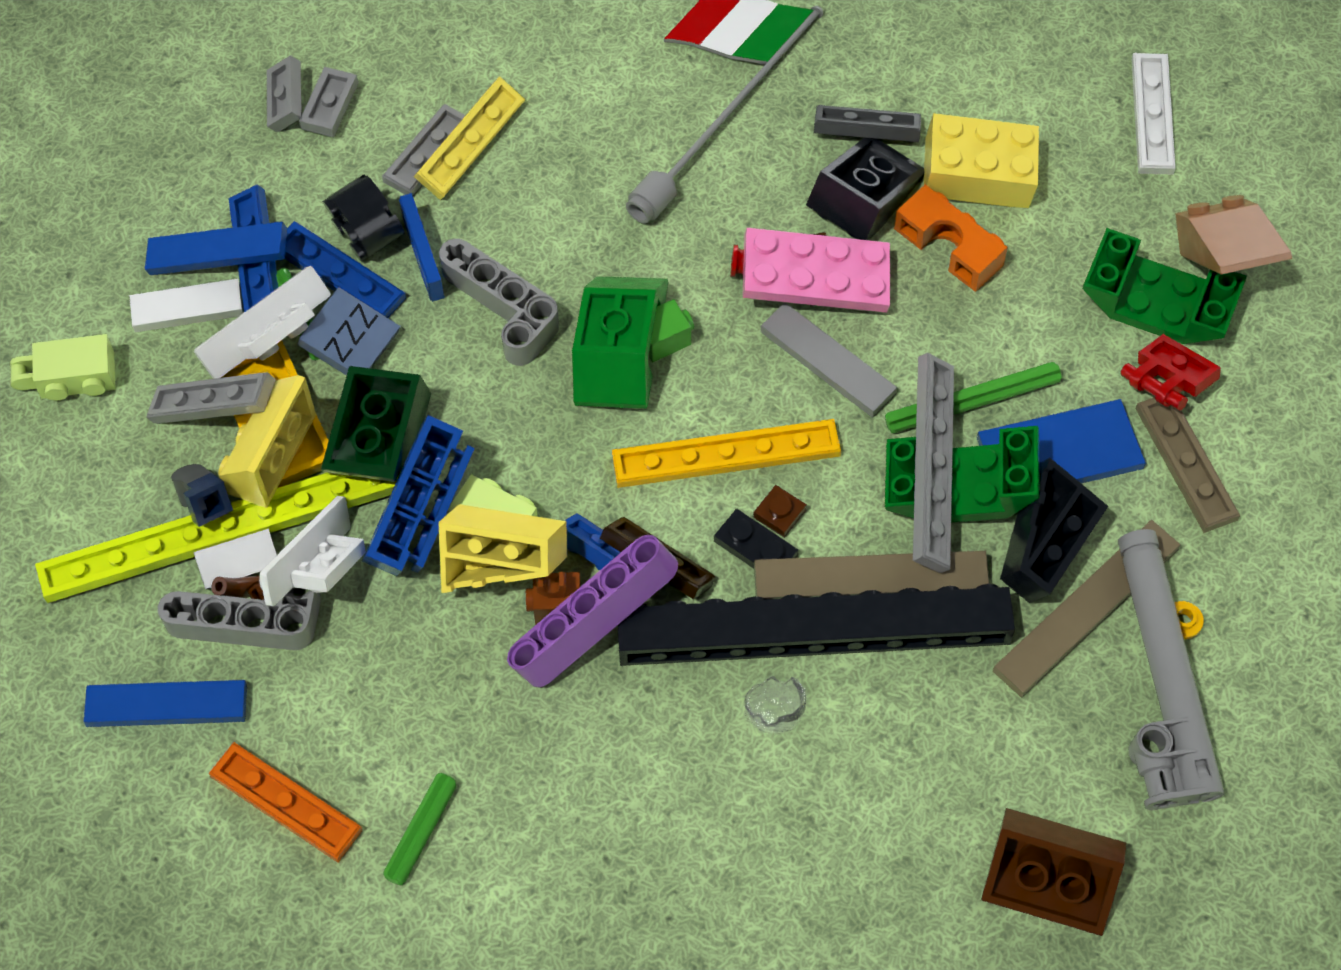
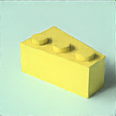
M459 504L438 522L441 593L452 592L455 588L468 586L473 588L484 587L487 583L504 581L509 583L546 577L567 558L566 521Z

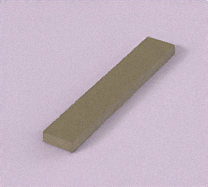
M1152 519L1142 528L1156 531L1159 542L1158 549L1161 550L1164 563L1179 550L1181 544ZM1120 549L994 666L993 672L1021 698L1131 595L1123 565L1124 557L1121 556Z
M986 550L951 552L950 570L942 573L914 562L913 553L761 559L754 561L756 596L762 597L765 600L781 599L791 594H798L807 598L820 597L829 592L841 593L844 596L859 595L861 592L868 590H877L881 593H898L906 588H916L920 591H937L945 586H956L959 589H974L980 585L989 584Z

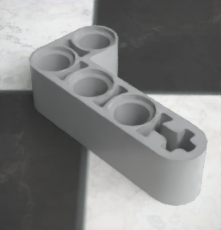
M451 239L442 244L439 257L444 278L508 321L501 333L505 359L516 366H523L533 361L559 330L556 301L462 239ZM484 279H490V281H487V282H480L481 280H484ZM510 298H519L518 300L514 301L508 300ZM541 316H546V317H548V318L543 319V320H538V319H536L537 317H541ZM518 341H523V342H525V343L522 344V345H514V344H513V343L518 342Z
M293 587L275 606H268L265 604V600L176 591L170 592L160 599L158 614L167 632L176 638L301 650L307 647L314 637L321 594L309 590L302 596L293 595L294 592L300 588ZM217 615L225 616L221 622L209 623ZM255 619L264 620L257 627H247ZM293 623L302 624L296 631H286L287 627Z

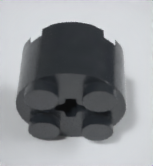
M365 174L322 201L329 214L333 217L331 221L342 237L345 235L351 241L349 245L360 261L369 258L405 234L396 214L392 215L387 206L389 204L371 178L365 176Z

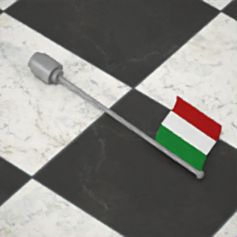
M699 0L664 38V42L690 45L730 59L764 64V66L668 173L650 171L629 194L626 209L636 221L648 223L649 220H655L676 197L677 190L673 177L817 17L821 18L823 16L821 7L813 6L811 9L777 4L768 0Z

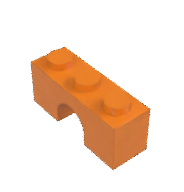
M926 184L897 209L894 230L920 250L935 239H946L957 246L951 252L948 271L973 291L979 290L1004 266L1008 247L996 234L986 231L976 223L970 214L961 212L949 203L942 193L935 192Z

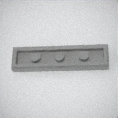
M787 303L779 307L761 325L762 334L872 418L896 395L897 387Z
M268 372L160 385L157 386L146 418L153 423L160 424L264 412L275 378Z

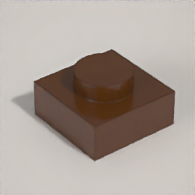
M775 485L753 512V518L785 538L805 513L807 504Z

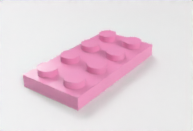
M746 228L744 234L743 298L887 313L890 307V243Z

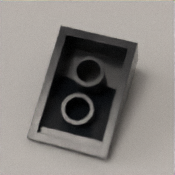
M864 137L820 171L806 206L816 211L823 219L830 220L846 230L851 237L869 240L884 226L924 177V168L877 138Z

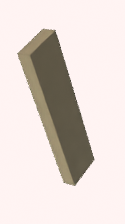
M1155 397L1137 403L1135 408L1203 533L1238 521L1240 517L1238 510L1182 410L1179 411L1171 405L1165 407L1158 403Z

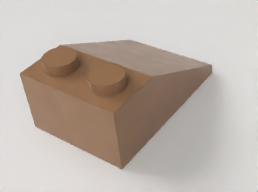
M1243 195L1222 198V203L1211 206L1206 202L1194 203L1187 206L1188 211L1175 213L1181 256L1219 274L1292 259L1290 249L1257 203L1244 199Z

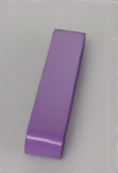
M653 535L639 537L516 641L508 652L507 661L509 666L534 687H543L549 684L667 584L678 570L677 559Z

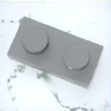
M291 55L267 70V127L275 132L283 130L302 118L301 61Z
M324 67L304 109L302 118L299 120L301 129L334 137L357 88V75Z

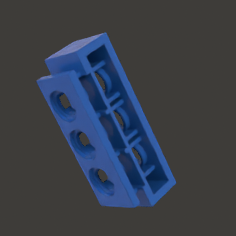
M429 415L425 418L362 562L394 576H398L403 571L406 561L413 563L411 570L418 573L424 567L439 532L438 522L446 516L475 449L469 445L463 451L456 448L463 430ZM452 456L454 458L449 467L446 479L444 478L443 483H441L438 478L447 458ZM436 490L438 495L434 501L435 505L428 518L423 515L432 492ZM422 525L424 527L419 536L416 548L414 547L413 552L410 553L407 549L417 526Z

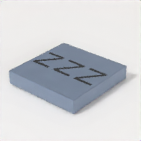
M338 287L300 336L297 345L347 376L349 366L372 368L395 338L400 326Z

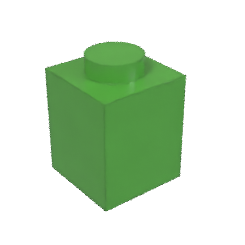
M675 299L657 306L649 351V358L652 363L691 345V330L694 329L693 320L686 309L681 311Z

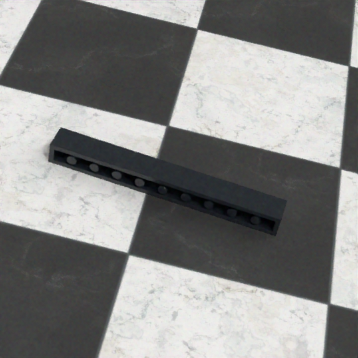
M983 584L974 589H959L956 586H945L937 591H920L916 588H906L898 593H881L877 590H868L861 592L859 595L844 596L841 593L829 592L820 597L807 598L798 594H791L781 599L770 600L753 596L742 601L726 602L723 599H709L703 603L696 604L670 601L664 605L648 606L643 603L618 624L620 666L1011 645L1015 626L1010 588L998 587L995 584Z

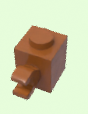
M580 572L551 573L549 576L533 579V588H526V611L534 612L535 625L581 587Z

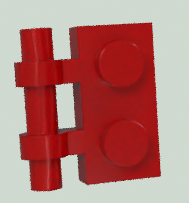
M1162 334L1138 352V364L1141 366L1136 368L1127 363L1121 369L1120 374L1129 380V384L1138 391L1146 390L1155 396V400L1165 407L1171 405L1181 411L1185 408L1188 398L1180 393L1184 390L1196 397L1220 379L1221 367ZM1159 375L1167 381L1162 383L1154 377Z

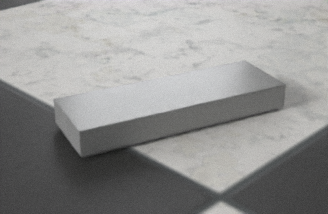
M443 104L382 175L383 183L405 195L412 193L414 196L422 184L413 176L465 115Z

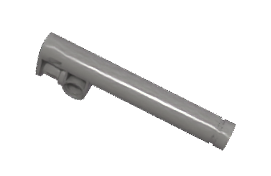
M1151 529L1132 531L1121 536L1118 539L1121 556L1124 557L1123 565L1163 721L1148 723L1137 732L1128 747L1131 761L1137 766L1139 776L1144 777L1149 796L1144 801L1145 809L1158 810L1199 803V801H1213L1224 795V789L1161 550L1158 549L1159 542L1156 531ZM1149 739L1157 745L1159 752L1152 753L1143 746L1142 740Z

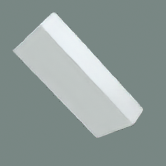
M266 529L196 551L194 555L204 587L209 589L213 580L219 576L240 578L261 572L277 556L270 531Z

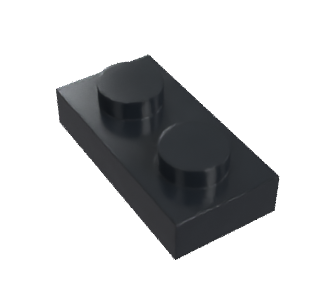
M737 508L714 535V542L753 569L755 560L786 559L798 556L797 548Z

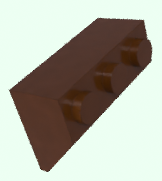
M1006 808L981 900L1102 936L1124 867L1126 842Z

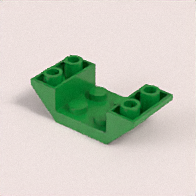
M1106 228L1082 289L1110 319L1158 336L1164 334L1181 344L1216 340L1225 337L1247 275L1238 272L1219 274L1210 269L1207 278L1204 279L1137 256L1141 239Z
M597 276L584 287L572 348L573 401L575 406L648 408L653 379L648 364V357L657 306L666 302L668 279Z
M1038 426L999 429V444L952 448L951 523L1006 519L1039 499ZM916 437L887 439L884 507L887 511L914 519Z

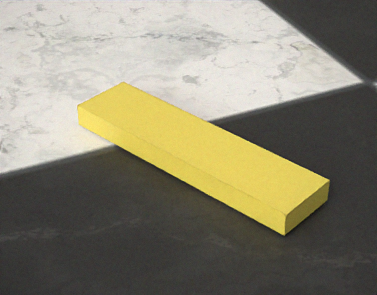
M499 76L413 177L441 200L522 105L525 99Z

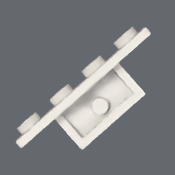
M308 266L195 348L194 353L213 379L221 378L245 359H257L259 357L261 361L265 360L279 350L277 343L286 336L292 339L308 328L306 322L315 316L312 309L329 298L331 295L330 291L314 268Z
M336 496L261 570L259 582L266 605L275 606L293 587L308 589L316 593L328 592L366 553L364 539L344 536L351 527L345 497Z

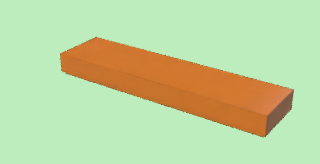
M235 742L232 743L209 772L212 779L337 863L363 831L360 825Z

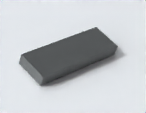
M825 105L816 106L814 133L919 142L921 129V114Z

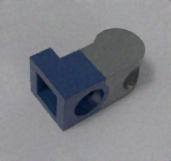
M200 464L186 465L177 469L172 474L171 478L180 504L183 507H188L192 521L198 527L233 511L224 482Z

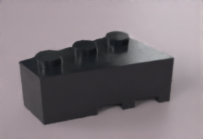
M1050 457L1039 463V499L1017 513L1000 580L1028 603L1051 594L1108 508L1107 504Z

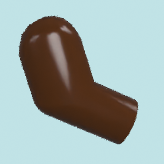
M219 576L213 580L211 585L214 595L239 598L250 597L251 599L264 600L259 576L240 578Z

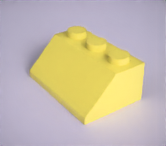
M296 375L275 380L265 411L253 413L247 425L243 424L240 427L236 436V445L230 456L227 455L223 458L218 471L219 478L224 482L227 494L265 508L268 507L316 416L305 377Z

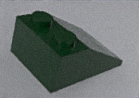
M349 366L321 470L326 473L395 482L425 420L432 394L421 375Z

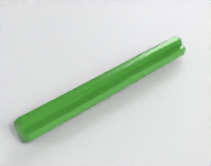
M1050 362L956 391L953 395V415L1059 383L1062 380L1060 368L1055 362ZM917 404L888 412L885 415L888 430L891 433H898L916 427Z

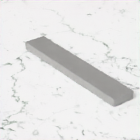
M927 352L918 357L913 561L942 573L950 570L954 366Z

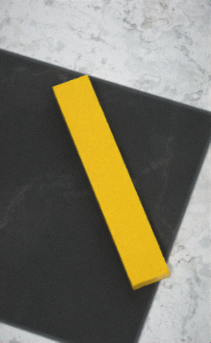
M834 419L612 450L617 488L841 456Z

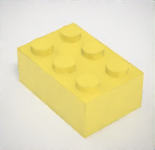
M933 113L925 138L924 185L926 184L935 192L942 193L948 200L1029 208L1038 187L1039 126Z

